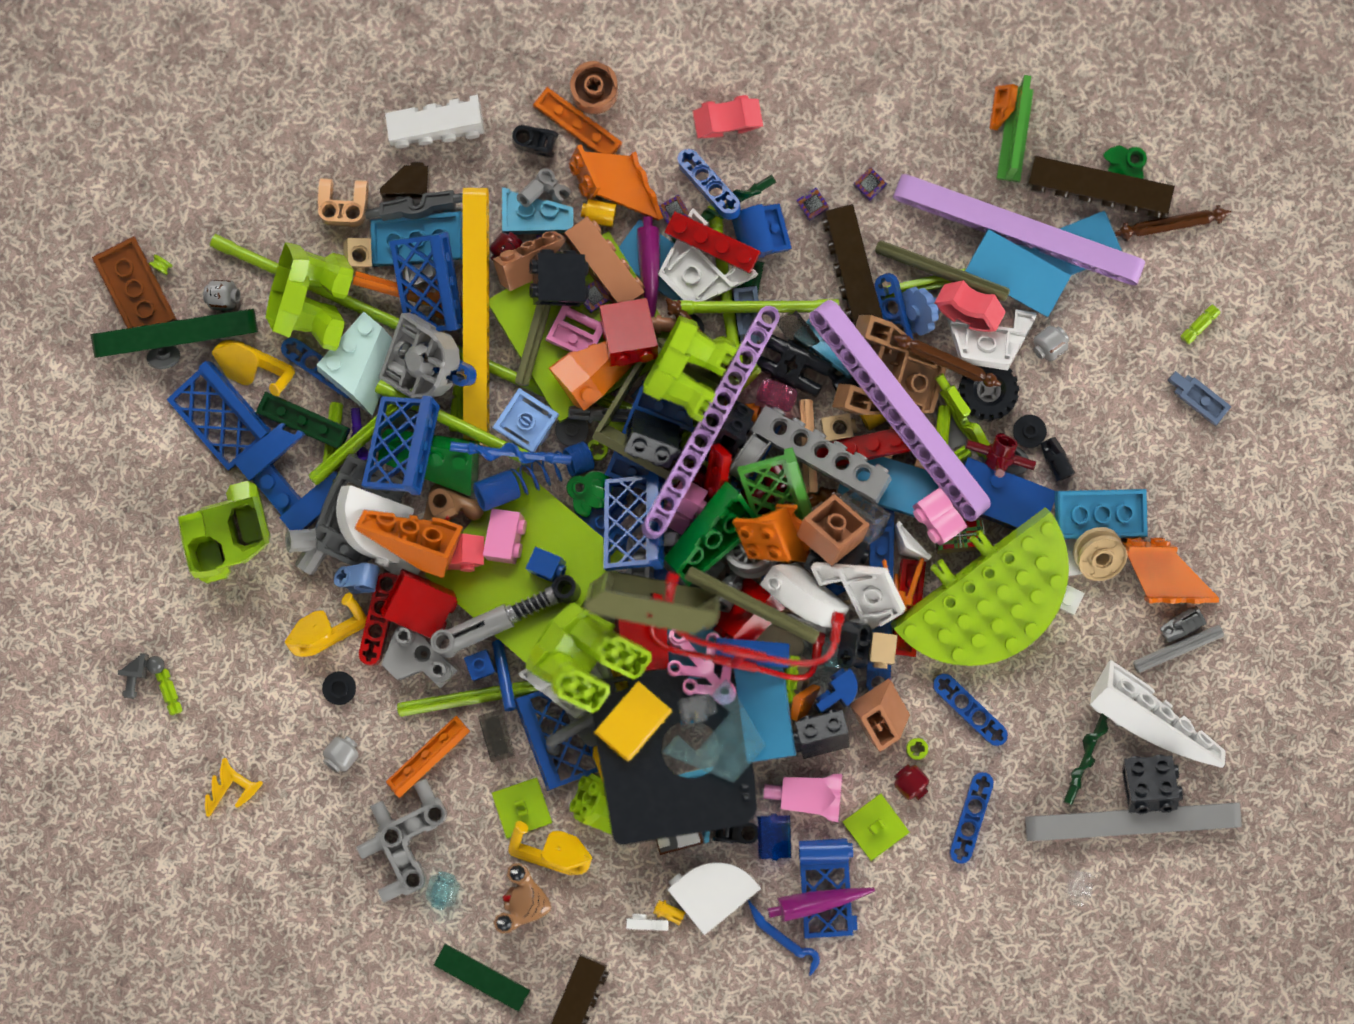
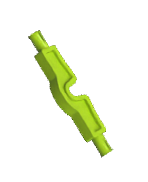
M944 373L936 376L935 380L942 389L940 394L951 410L952 417L960 431L969 440L989 446L990 443L980 425L968 420L967 416L970 415L971 410L962 399L954 385L950 386ZM976 452L979 457L983 456L984 460H986V455Z

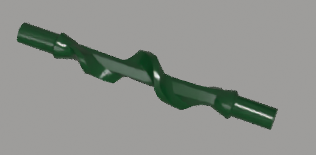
M770 175L760 182L754 183L748 190L736 189L733 193L742 202L752 196L761 194L763 190L777 182L773 175ZM725 203L726 209H734V206L730 207L727 203ZM706 208L701 214L707 222L715 217L724 219L716 210ZM671 237L672 241L675 243L677 239Z
M1100 713V718L1094 732L1086 734L1082 740L1085 754L1079 768H1075L1071 772L1072 781L1069 783L1070 786L1063 801L1068 805H1073L1078 790L1081 789V779L1086 768L1092 767L1096 761L1092 753L1098 739L1108 732L1107 719L1109 717L1103 713Z

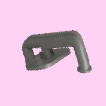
M587 712L578 719L568 713L570 724L546 739L547 753L550 755L558 754L560 751L559 744L577 733L584 744L596 747L597 741L594 734L592 713Z

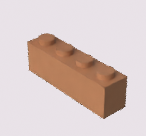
M587 216L564 232L567 245L571 250L577 251L578 254L585 255V262H588L589 274L594 280L598 281L610 297L612 304L643 298V289L645 288L638 277L634 278L629 272L630 267L623 258L619 259L615 253L616 248L609 239L605 240L600 234L602 230L596 221L593 220L591 222Z

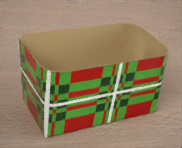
M983 520L965 521L966 529L940 546L936 542L937 554L978 550L969 538L974 534L979 542H981L976 532L982 530L985 535Z

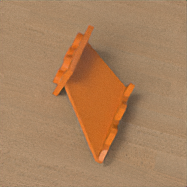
M582 144L576 147L569 160V168L572 175L577 176L579 191L583 197L586 196L587 201L588 199L594 200L595 196L598 195L640 214L653 217L657 221L663 219L658 206L657 196L648 184L647 174L639 164L636 151L631 153L630 156L585 152Z
M776 504L775 509L777 510L758 518H735L733 520L748 559L806 562L810 553V547L797 536L802 520L795 516L794 513L798 505Z
M1128 537L1127 542L1121 541L1126 547L1128 559L1144 590V600L1146 602L1170 604L1219 603V597L1177 555L1178 547L1170 544L1171 541L1157 537L1151 538V542H1146L1137 537Z

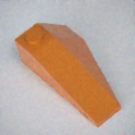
M604 341L599 344L589 345L588 348L577 352L567 353L549 367V370L573 405L585 411L603 397L635 363L610 367Z
M369 510L362 512L355 526V530L419 570L444 578L452 561L463 526L441 518L432 517L430 521L418 519V516L415 515L403 518L396 517L393 513Z

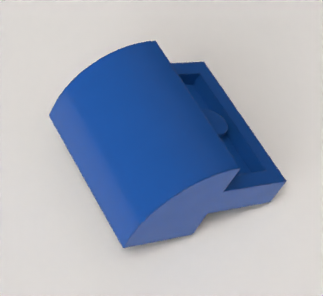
M780 203L767 206L760 204L742 209L740 215L732 220L736 239L761 252L759 258L792 249Z
M842 668L830 676L832 681L828 685L833 693L828 689L816 698L818 703L814 707L818 713L823 712L838 700L844 708L852 703L857 694L858 684L851 668L847 671Z

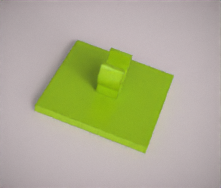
M537 777L492 792L506 838L512 836L517 821L526 823L528 831L552 823Z
M881 793L842 821L870 861L910 833Z

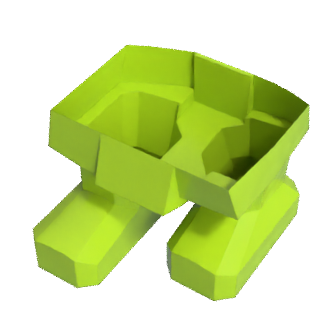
M285 242L270 290L265 316L272 331L289 338L293 330L311 332L322 348L333 351L337 350L344 329L343 318L336 306L317 302L306 297L309 286L323 287L333 297L341 299L347 297L353 278V268L344 255L332 253L322 257L305 251L300 245Z
M679 315L644 381V393L658 400L663 398L683 406L691 418L701 422L704 418V415H702L703 411L706 412L710 403L708 401L712 403L715 397L714 388L703 381H695L682 371L687 362H690L723 376L726 371L724 367L731 360L730 355L734 356L737 350L735 342L724 336L711 339L698 330L697 321Z
M250 481L230 485L226 492L227 501L205 506L198 512L178 517L184 553L189 572L194 578H199L207 584L222 579L225 580L231 573L230 566L247 563L269 543L271 535L259 487ZM234 511L237 515L242 539L249 545L244 546L240 544L236 524L233 517ZM220 545L222 546L225 560H223Z
M571 603L550 622L531 651L525 668L550 683L552 692L558 697L593 713L600 709L610 694V686L603 680L590 674L597 662L599 661L601 664L634 680L642 675L650 663L651 652L645 647L613 632L615 624L596 614L590 613L587 609L575 603Z

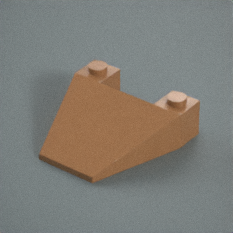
M859 315L855 327L868 344L873 345L872 349L922 413H934L941 389L935 377L941 373L945 375L946 368L913 354L909 348H900L893 339V336H901L906 333L892 322L873 315ZM838 384L832 407L851 414H882L861 387L851 384Z

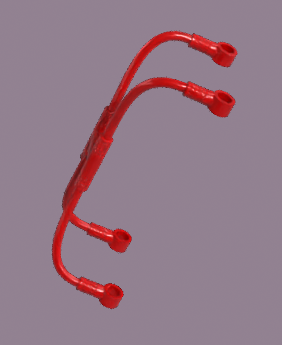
M668 572L665 581V602L673 603L679 574ZM653 593L651 599L663 601V595ZM837 611L832 613L830 622L832 625L830 635L831 646L828 652L821 657L826 635L823 632H819L816 642L812 643L811 660H792L774 657L761 651L726 643L722 645L695 637L689 633L674 630L678 635L693 643L721 650L722 653L734 655V657H726L719 654L710 655L665 644L657 637L655 626L649 625V632L657 646L671 653L709 660L715 664L753 673L757 671L787 680L803 681L811 678L816 672L818 665L829 660L834 654L840 640L841 627L845 615ZM745 658L790 666H811L806 674L793 675L758 666L757 663L745 661Z

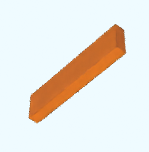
M549 87L545 88L533 104L534 108L595 153L615 154L622 145V141Z
M456 715L397 770L386 783L400 798L456 746L470 730Z

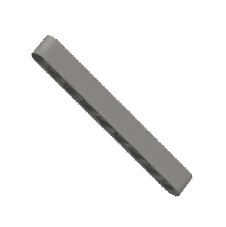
M1240 803L1178 806L1177 810L1168 813L1153 811L1146 814L1129 813L1128 810L1025 817L1027 841L1242 827Z

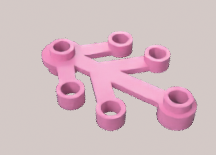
M674 630L670 631L668 642L671 646L697 652L687 639H676L674 637L676 632ZM712 632L706 636L705 640L708 641L709 638L716 639L720 637L717 633ZM707 647L706 654L714 655L715 649ZM689 657L696 667L682 665L677 660L669 662L667 672L670 676L682 675L705 678L711 684L700 685L694 679H686L682 686V690L686 695L701 694L712 696L717 703L723 705L729 704L735 699L736 688L730 682L732 667L723 666L721 679H719L714 673L715 663H712V661ZM676 665L679 670L674 672L670 667ZM687 684H692L694 686V689L688 690L685 686ZM725 688L729 693L723 695L720 693V689Z

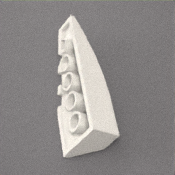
M1112 660L1107 663L1091 691L1090 705L1095 711L1103 713L1112 719L1116 725L1122 726L1144 740L1170 752L1221 768L1225 765V750L1203 731L1197 733L1188 718L1185 716L1179 718L1171 710L1172 705L1167 700L1162 703L1153 696L1155 690Z

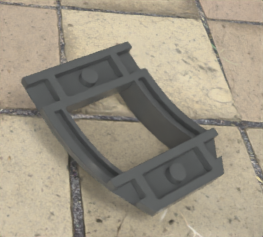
M348 454L324 501L316 524L317 550L350 565L368 563L369 560L373 559L357 552L349 545L341 532L329 527L337 506L341 486H346L348 482H351L363 488L361 485L367 462L354 454ZM380 469L372 474L370 482H377L384 477ZM398 474L391 478L394 484H403L404 478ZM366 489L400 504L406 492Z

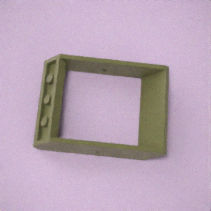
M656 337L659 355L667 339ZM637 362L596 428L592 439L660 477L667 479L676 462L672 461L670 468H666L664 466H655L648 460L630 456L624 452L625 434L609 425L647 363ZM687 362L682 371L700 382L703 381L709 384L714 390L723 377L690 362ZM732 375L728 376V380L732 385L739 384ZM722 396L719 404L726 406L728 401ZM710 417L707 421V424L711 427L716 423L713 417ZM698 437L695 444L701 448L705 441ZM685 458L683 464L686 468H689L693 461ZM672 479L671 482L676 485L680 480Z
M611 570L590 583L584 606L592 614L696 634L703 628L706 630L710 629L718 622L716 618L719 617L720 597L703 588L677 584L673 603L665 602V581ZM657 593L663 595V601L651 599L650 594Z

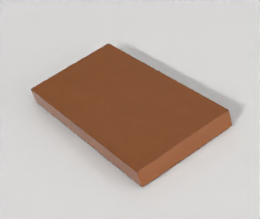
M135 236L92 257L127 328L177 321Z

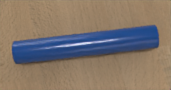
M495 640L492 642L504 711H513L516 709L505 646L500 640Z

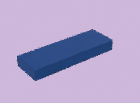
M716 638V643L723 645V643L761 651L770 656L789 659V643ZM715 649V654L734 657V655L725 654L721 650ZM745 658V661L757 663V665L759 666L788 668L789 666L768 661L760 662L753 659L751 660Z

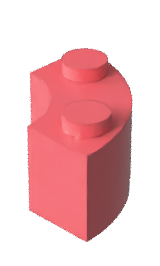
M748 95L737 96L734 98V101L725 103L705 102L701 104L702 107L693 111L697 138L723 137L724 132L738 130V134L763 127L759 99L748 98Z
M964 280L944 284L934 302L938 309L953 322L957 319L970 325L969 329L982 332L996 331L1006 313L995 294L977 292L970 288Z
M462 533L447 570L473 572L475 567L484 565V536Z

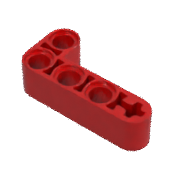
M380 574L376 590L372 593L359 649L360 660L368 666L378 665L383 658L391 621L383 618L382 614L376 612V605L381 601L385 602L391 589L388 591L382 589V581L386 578H391L394 585L398 577L395 574ZM374 625L382 627V634L377 638H373L370 634V630ZM368 639L375 643H380L379 647L374 645L373 652L377 656L376 658H371L370 661L365 656V653L370 652L372 647L371 644H367Z

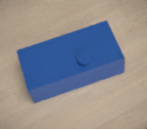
M969 457L965 460L964 466L984 490L991 502L989 509L979 517L1015 530L1043 508H1047L1051 512L1055 502L1054 490L1005 472L1003 477H997L995 470L988 467L987 464Z

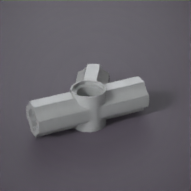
M335 508L329 527L341 532ZM316 527L313 529L288 530L287 534H285L287 551L302 552L295 565L304 572L314 575L327 555L317 550Z

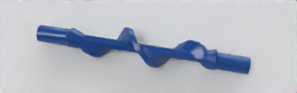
M451 441L450 451L468 453L469 455L478 453L487 461H493L500 456L518 457L521 464L543 460L550 464L571 465L572 455L556 454L553 452H522L513 443H505L499 449L480 446L471 442Z

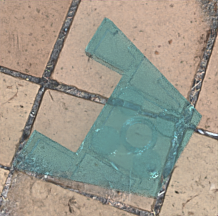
M725 679L711 696L730 712L697 751L679 735H676L663 752L666 755L734 783L766 745L729 681Z

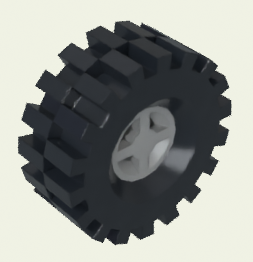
M977 366L982 368L986 374L993 373L1001 385L987 387L983 384V381L976 382L962 376L957 391L971 410L970 417H975L980 422L982 420L986 422L998 421L1006 416L1018 401V392L1020 390L1019 386H1017V377L1012 375L1013 371L1010 368L1007 371Z

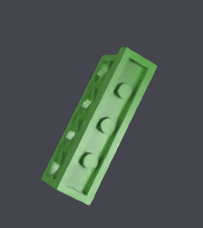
M1024 75L1018 87L1015 109L1004 122L996 176L998 180L1018 183L1021 181L1034 89H1030L1031 76Z
M793 447L784 449V455L737 467L749 506L757 518L763 516L758 514L762 506L770 509L771 512L777 510L775 509L776 505L766 502L771 494L780 498L776 504H783L787 500L794 503V505H798L794 513L802 521L813 511ZM780 464L783 466L779 474L769 471L772 466ZM757 472L759 476L753 481L746 478L745 474ZM765 476L774 479L770 487L761 484ZM779 482L789 485L784 493L775 489ZM756 488L765 492L761 499L752 496Z

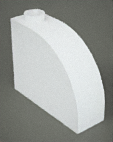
M351 485L341 486L337 499L336 515L340 531L345 540L357 552L375 559V564L389 567V564H398L400 557L355 530V526L364 510L393 513L396 517L409 518V515H413L414 508Z
M799 563L773 565L760 583L765 590L788 609L820 626L832 627L830 624L832 613L837 611L846 615L850 609L848 605L824 585L819 586L816 578Z
M712 862L697 866L683 876L678 873L668 882L671 886L667 890L705 935L761 888L741 868L728 863Z

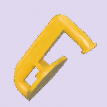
M223 340L212 351V355L225 375L242 385L252 384L258 366L280 376L275 383L269 385V390L274 396H279L295 375V368L240 341Z
M346 593L341 603L350 609L353 617L332 628L324 611L318 610L310 613L296 623L286 638L285 644L290 652L298 657L313 656L365 628L367 616L352 593Z
M523 821L515 823L508 846V852L511 856L567 875L584 874L589 869L592 856L578 837L562 831H553L548 835L543 850L521 843L523 834L528 831V826Z

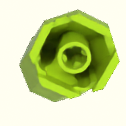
M593 773L588 777L583 775L579 780L576 795L570 802L569 811L573 812L574 819L612 835L602 779Z

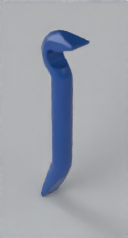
M748 899L753 918L761 930L795 956L804 958L806 955H811L813 957L809 976H811L819 966L820 958L818 952L812 948L802 949L768 923Z

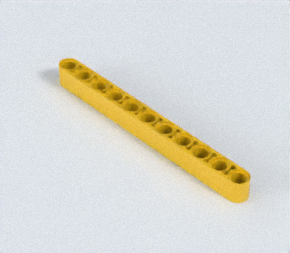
M463 188V362L472 365L477 373L474 384L463 386V421L489 433L488 188ZM463 434V439L477 441ZM481 442L479 443L480 446L489 447Z

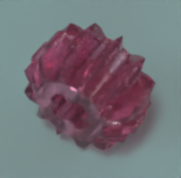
M763 379L758 387L756 399L770 407L775 406L782 411L789 412L796 403L798 392L796 389L780 382Z

